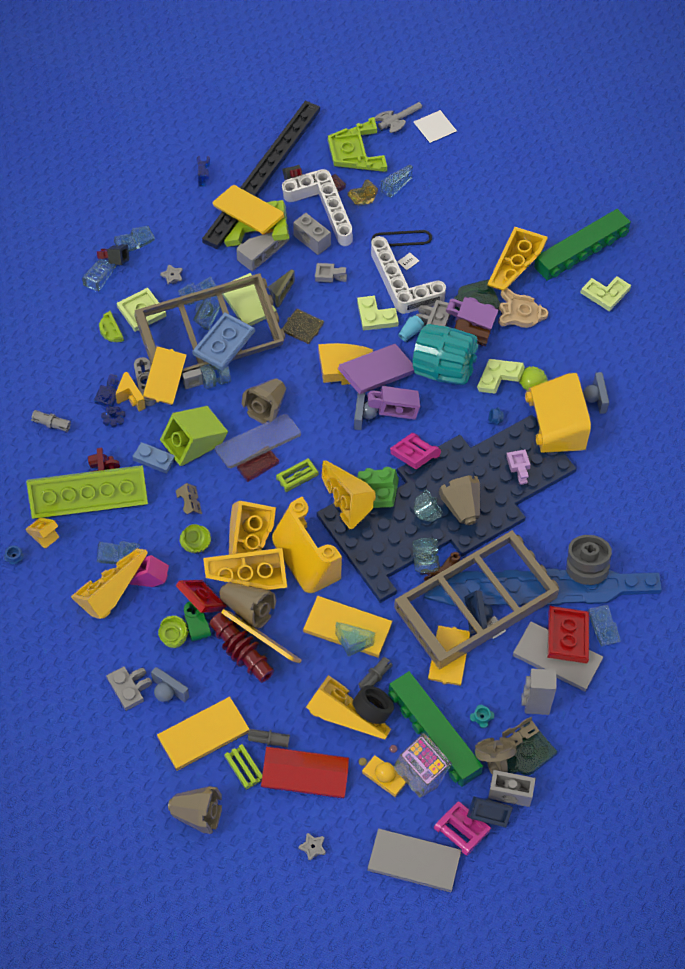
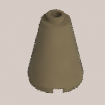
M227 583L221 587L219 592L221 601L249 625L256 628L263 627L270 620L272 615L269 612L271 608L275 609L276 606L275 594L266 589Z

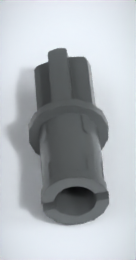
M383 657L374 668H370L369 673L359 682V688L361 689L366 685L373 686L377 681L380 682L382 676L393 666L392 663L387 664L390 660Z
M255 729L249 730V741L265 743L267 746L277 745L288 748L289 734L275 733L272 730L269 732Z

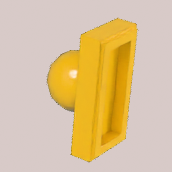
M375 755L362 770V774L394 797L399 794L408 782V779L396 771L391 763L384 762Z

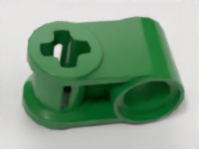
M190 601L187 602L184 606V614L191 642L210 637L211 632L204 613H201Z

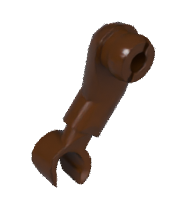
M453 552L441 567H436L434 570L422 569L420 575L427 574L428 576L424 577V581H427L459 562L461 556L458 552Z

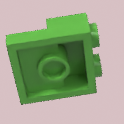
M384 467L382 470L366 468L364 471H358L357 478L366 482L375 491L376 499L373 501V508L394 507L399 482L396 469Z

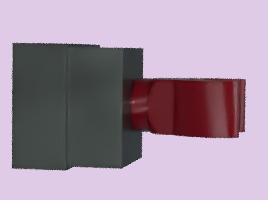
M300 165L282 169L285 180L303 175Z
M128 244L113 245L108 249H101V251H97V258H108L109 264L122 265L129 260Z

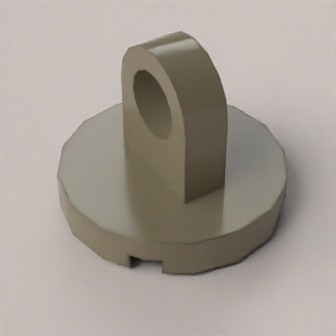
M499 737L500 740L494 741V738H487L475 745L476 758L488 763V768L492 775L493 770L508 771L507 759L513 757L517 752L516 743L512 739Z

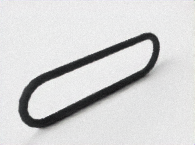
M426 230L379 232L372 236L371 241L378 235L427 233L429 240L425 242L389 244V246L428 244L432 240V235Z

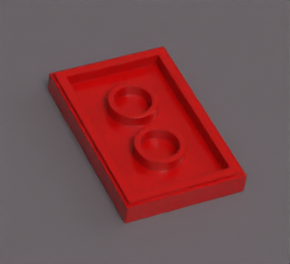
M554 606L549 607L547 658L588 663V611Z

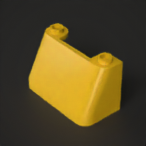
M568 373L530 387L525 392L526 403L535 408L540 427L539 434H536V444L540 446L541 453L586 450L591 422L578 374Z
M300 497L290 503L272 534V541L276 548L283 549L284 561L301 588L307 593H315L341 580L342 556L332 545H324L319 548L316 546L305 529L307 528V522L304 517L308 513V504L303 497Z

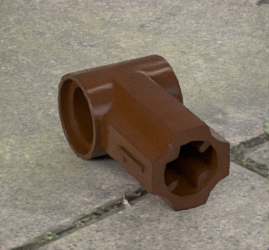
M464 319L456 321L455 329L473 334L478 339L477 344L487 345L491 330L473 326L471 322Z

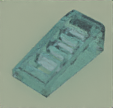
M408 165L381 181V192L390 198L393 197L412 178V165Z
M99 259L83 276V286L99 292L116 265L109 264V261L105 259Z

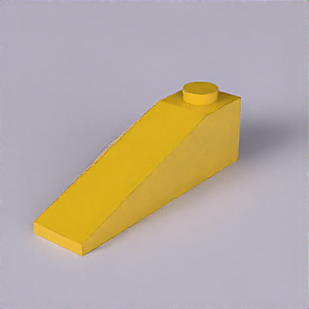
M514 227L487 285L505 291L541 254L548 237Z
M327 460L323 461L321 478L329 494L333 493L335 507H340L342 511L340 513L342 521L349 529H353L373 509V501L376 499L375 491L361 479Z
M237 501L232 504L229 555L261 551L264 548L265 541L274 527L276 507L245 501Z
M135 549L116 563V568L103 571L100 579L94 583L90 580L75 592L71 598L90 616L98 619L107 617L111 613L110 610L116 606L148 552L144 549Z
M282 548L203 558L206 578L266 590L287 588Z
M329 675L306 706L310 713L316 717L382 739H386L391 730L385 723L373 724L362 718L353 706L354 699L348 695L350 691Z

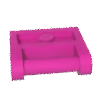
M411 433L390 448L393 456L414 469H418L432 458H438L441 454L440 448L431 446L421 440L415 433Z
M458 801L436 823L434 829L438 833L442 832L462 849L463 854L468 856L475 846L490 832L491 827L485 822L467 817L469 809ZM449 822L470 841L467 843L446 824Z

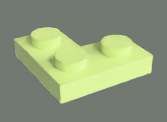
M617 276L607 287L591 278L581 289V294L610 312L628 293L631 285Z
M375 296L357 298L363 331L398 327L399 321L396 308L378 310Z
M489 359L477 386L478 391L496 394L501 380L519 382L525 368L524 364Z

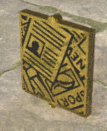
M296 309L292 316L287 318V322L282 329L284 333L310 344L315 335H318V331L324 324V321Z

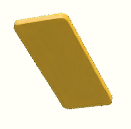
M232 185L213 201L214 207L261 234L266 233L284 217L283 211L236 185Z
M225 609L222 610V614L289 660L299 664L302 661L236 614Z

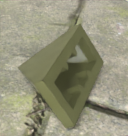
M292 269L268 286L277 307H280L295 282V271Z

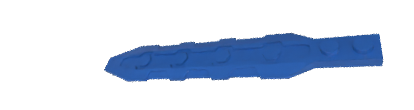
M546 569L550 579H554L559 586L557 598L547 605H561V603L585 602L586 604L607 603L620 595L660 594L662 590L659 573L619 574L609 570L607 578L601 583L586 585L574 581L569 577L566 570ZM504 570V572H492L518 606L527 604L547 592L531 571ZM465 571L446 580L465 606V596L476 590L482 591L483 601L487 605L509 606L484 573ZM441 584L424 593L426 599L457 607Z

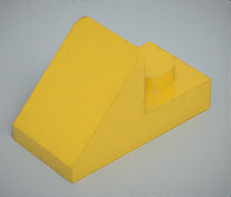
M125 372L116 391L117 404L129 399L131 405L136 406L140 412L146 409L144 397L128 372Z
M38 518L25 529L43 548H47L59 538L55 531L58 525L51 519Z

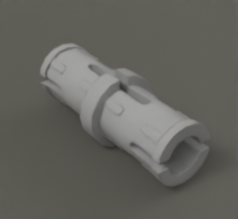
M34 410L31 421L46 425L50 429L56 428L68 432L71 426V421L56 417L52 413L46 414Z

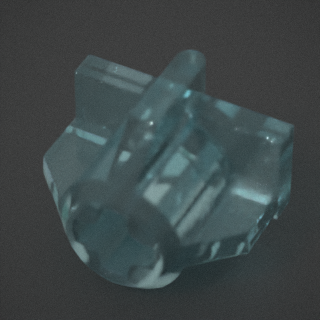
M427 489L415 498L413 509L420 520L433 522L440 518L443 512L436 503L437 498L432 497Z

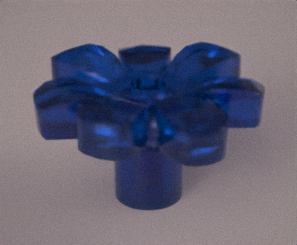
M109 406L106 408V412L101 414L105 426L111 424V427H116L117 423L119 425L124 423L125 412L120 411L118 406Z

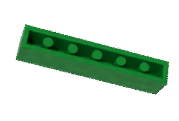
M615 209L543 251L535 259L534 268L547 281L551 278H556L566 269H571L575 264L586 260L593 253L596 254L605 246L613 244L620 237H625L629 233L631 221L618 209Z
M410 671L389 683L388 696L393 703L399 705L404 718H409L412 722L414 731L418 735H422L427 748L433 749L440 756V758L436 757L446 766L453 782H458L463 787L482 774L483 765Z

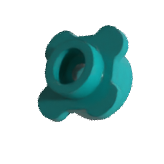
M478 705L475 712L470 715V720L477 722L481 728H486L488 722L494 719V713L484 705Z

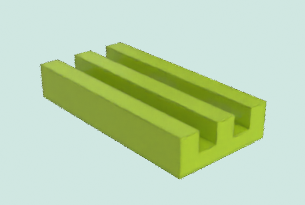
M308 458L277 474L276 479L280 481V485L284 487L285 492H288L318 476L319 472ZM306 466H309L308 468H306V469H304V470H302V471H299V470H301L302 468H304V467H306ZM294 473L293 476H291V477H289V478H287V479L284 480L285 477H287V476H289V475H291V474Z
M243 744L239 745L237 749H232V752L224 754V757L245 790L262 781L261 772ZM239 753H242V755L248 762L249 766L257 776L256 779L251 774L250 770L242 760ZM235 756L251 782L247 783L232 757Z

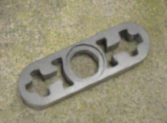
M141 357L135 360L134 369L138 388L143 396L146 385L142 384L141 381L148 379L151 364L147 358ZM140 365H144L145 372L142 373ZM144 397L146 406H153L157 403L156 400Z

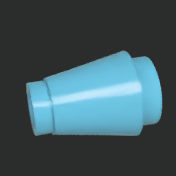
M416 315L409 317L398 336L406 342L422 330L424 322Z

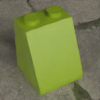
M208 406L172 413L160 441L170 454L175 456L174 459L177 463L183 466L222 445L228 431Z

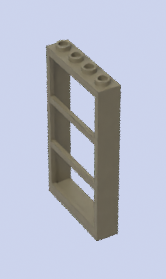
M259 273L135 310L134 317L151 365L156 346L146 316L178 307L194 350L198 344L184 305L217 296L222 313L226 312L229 314L222 294L250 285L255 286L274 341L246 350L240 349L231 361L282 346L285 333L278 325V313L274 312L272 305H274L272 296L268 295L266 291L268 288L266 279L262 278ZM196 357L198 364L183 368L182 373L199 368L203 370L213 367V365L203 362L202 359Z
M511 530L396 598L394 608L438 669H441L555 600L558 596L559 586L554 579L551 580L547 575L545 567L536 561L534 553L525 547L523 539ZM509 543L547 591L520 608L482 560ZM475 563L478 564L513 610L512 613L484 630L446 581ZM441 584L477 632V634L447 652L410 603Z

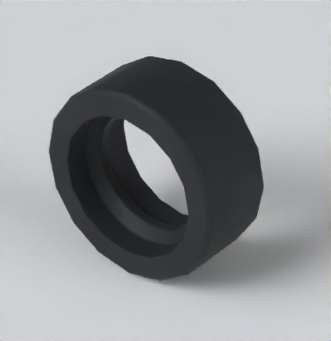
M363 686L353 700L356 712L373 724L385 723L394 710V703L384 691L374 686Z

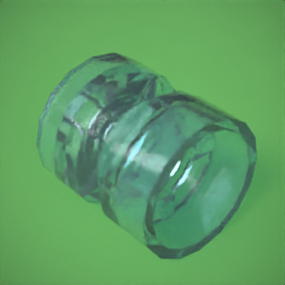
M210 364L199 366L205 389L216 387L217 383L223 385L231 382L228 365L223 371ZM214 370H217L219 376L218 378H216Z
M420 538L412 542L413 554L416 556L414 557L415 571L428 573L438 570L440 568L439 556L436 555L439 552L438 541L434 538Z

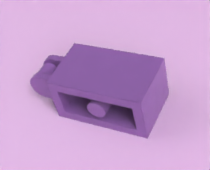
M464 297L463 302L450 299L446 312L456 316V321L464 319L471 322L473 326L491 330L498 309H495L490 304L479 303L475 298Z
M382 386L381 391H370L367 394L369 407L378 408L379 415L416 420L420 408L419 391Z

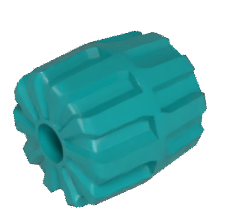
M427 324L420 331L413 353L414 372L439 382L458 385L466 384L473 373V363L477 359L475 355L478 350L477 337L455 328Z

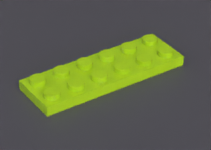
M143 465L28 479L26 481L32 519L148 504Z

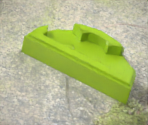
M111 311L105 313L99 322L100 334L111 342L124 341Z

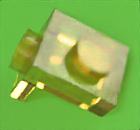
M368 179L365 180L361 188L350 189L348 196L358 206L373 203L378 188Z

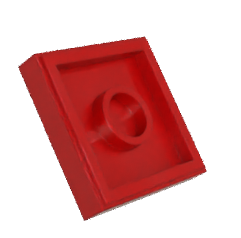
M179 580L176 584V587L201 613L220 612L226 607V604L221 601L203 580Z

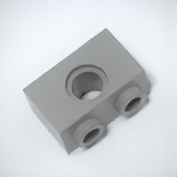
M307 213L293 222L294 236L317 255L331 246V232Z
M493 770L488 799L530 807L535 778Z

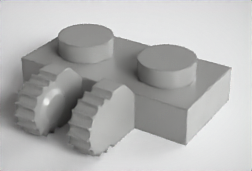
M436 300L433 307L420 305L418 311L421 314H416V316L424 322V325L446 326L451 315L446 312L449 303Z
M124 666L106 675L125 711L144 702L140 691L152 684L151 679L146 678L135 685L134 681L146 674L144 668L135 670L129 675Z

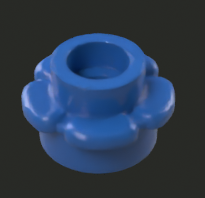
M499 407L490 409L488 417L489 423L498 425L503 421L504 417Z
M18 546L8 547L4 555L5 561L10 564H17L24 557L22 549Z

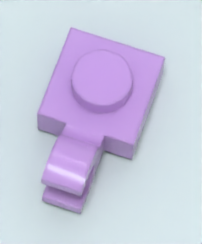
M526 450L507 453L506 458L511 472H517L520 485L527 484V478L529 477L527 470L530 469V462Z

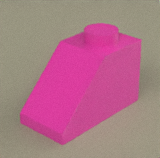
M152 555L145 557L129 584L155 587L163 584L168 577L169 565Z

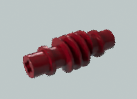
M221 612L211 619L209 625L215 630L216 637L224 641L222 649L226 650L227 655L231 656L234 662H237L238 667L246 665L249 675L253 674L261 683L273 675L274 669L267 663L268 658L258 653L256 649L259 643H252L254 637H247L249 634L247 630L240 632L235 627L236 623L233 620L230 621Z

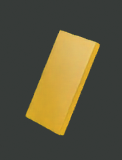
M317 596L303 632L379 658L392 626V621Z
M228 697L157 734V738L176 771L246 735L250 729L231 697Z

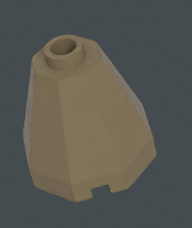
M277 378L248 388L243 393L241 404L244 408H248L247 414L249 417L262 424L267 421L272 422L277 417L286 393V387Z
M468 475L451 480L448 487L445 484L442 485L439 489L440 497L457 520L466 525L476 523V519L480 517V482L478 477L474 476L472 479V476Z
M210 786L177 793L169 800L168 810L172 817L202 833L212 834V829L218 827L222 805H218V800H222V794L217 787Z

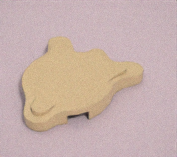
M509 288L501 291V297L507 302L501 303L499 306L502 315L498 323L501 326L516 325L527 328L547 319L548 310L541 305L538 306L534 302V298L515 294Z

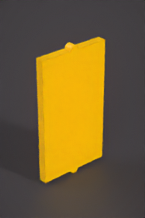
M157 346L143 397L156 400L157 403L160 401L173 405L186 354Z
M438 625L436 638L447 652L469 639L470 632L456 629V627L450 628ZM467 653L441 669H438L431 660L428 680L442 682L444 685L448 683L461 686Z

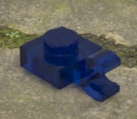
M198 156L199 187L206 186V179H209V169L206 168L210 166V157L207 156L206 161H201L200 156Z
M110 374L107 386H100L94 399L95 404L113 408L116 401V387L119 383L117 375Z

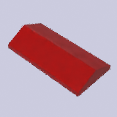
M266 747L261 787L344 798L349 758Z

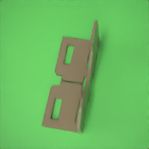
M186 483L175 490L177 498L180 496L184 498L183 510L186 514L192 511L202 514L200 503L197 501L196 486Z
M529 717L518 726L502 732V737L513 733L508 738L513 741L517 740V746L523 742L522 739L524 737L526 739L538 733L539 729L532 721V717ZM535 729L534 732H532L531 734H528V732H530L531 730Z

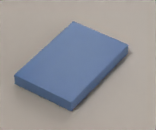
M224 312L192 351L193 355L223 371L254 334L255 328Z

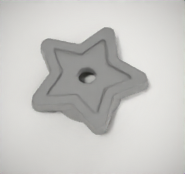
M168 265L167 270L162 272L160 276L166 278L167 284H174L182 281L180 274L183 269Z
M307 833L306 842L298 847L299 850L307 854L308 860H312L318 855L326 854L322 847L323 836L314 838Z

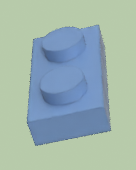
M141 442L133 455V461L167 474L175 461V456Z

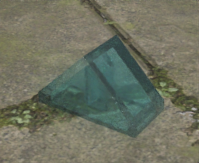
M336 622L335 634L348 657L374 645L375 632Z

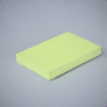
M249 273V274L244 275V276H242V277H240V278H238V279H242V278H245V277L252 276V274ZM254 285L222 294L238 319L252 326L266 319ZM272 305L274 312H277L275 307Z

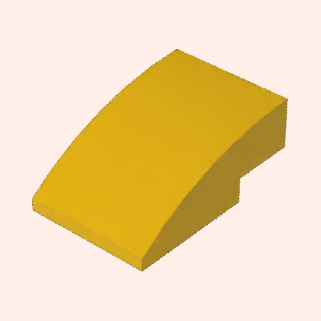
M318 344L323 383L341 381V385L350 384L338 370L339 364L373 352V349L352 344Z

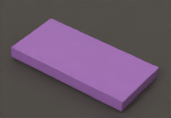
M396 344L339 364L338 370L359 394L415 373L413 363Z

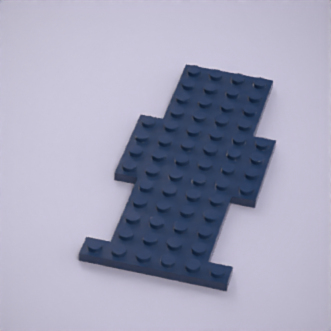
M530 415L471 448L462 436L458 435L438 446L441 449L440 456L430 459L418 469H414L408 464L397 468V473L405 484L397 488L394 507L373 508L353 529H349L342 521L340 512L334 504L318 511L317 517L381 603L397 593L396 588L388 577L449 543L454 546L462 557L525 521L526 517L516 505L575 473L576 467L563 451L541 453L540 446L536 444V434H539L540 427L536 418ZM526 450L530 462V469L527 470L529 476L527 478L528 483L520 485L517 472H511L506 456L509 452ZM468 475L472 476V479L474 476H477L480 482V517L472 525L460 523L439 494V489L442 485L445 484L448 487L451 480Z

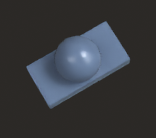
M602 372L595 373L593 385H588L583 391L586 401L591 403L597 402L600 414L606 413L609 406Z
M358 393L354 428L355 430H362L363 417L365 419H373L378 414V408L369 407L368 401L365 402V393Z
M158 667L152 670V681L158 684L154 689V695L158 701L168 702L173 698V695L183 702L187 701L189 698L188 687Z

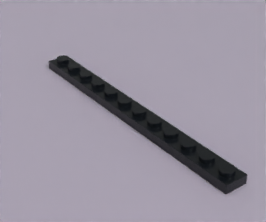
M305 100L242 184L241 189L255 197L258 196L318 115L320 106ZM222 211L202 238V243L218 250L239 220Z

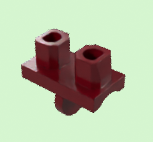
M97 448V454L88 456L89 466L91 468L98 467V470L95 471L120 468L119 461L114 460L113 456L107 457V455L103 454V448Z

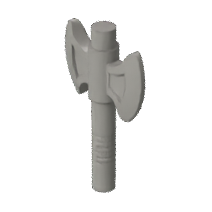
M418 102L397 114H394V111H385L374 118L375 121H382L378 124L380 130L391 127L389 131L393 133L404 127L406 121L401 119L421 109L422 104Z

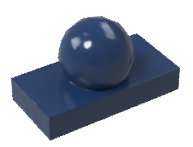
M476 590L465 596V604L484 630L487 628V623L493 617V610L484 603L482 591ZM468 622L470 635L477 634Z
M473 796L467 817L506 828L513 807L488 798Z

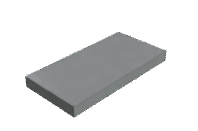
M530 622L513 652L514 657L538 669L556 670V678L585 692L603 660V656L589 650V661L587 664L547 658L548 629L533 622Z
M378 828L367 871L451 892L461 850Z

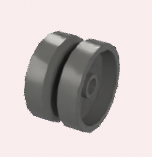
M582 535L573 539L568 547L566 571L569 577L578 583L594 585L604 581L609 574L612 548L607 541L595 535Z

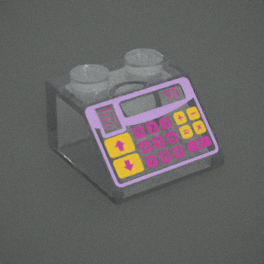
M423 733L400 754L394 764V768L418 797L421 798L439 786L452 763L431 739Z

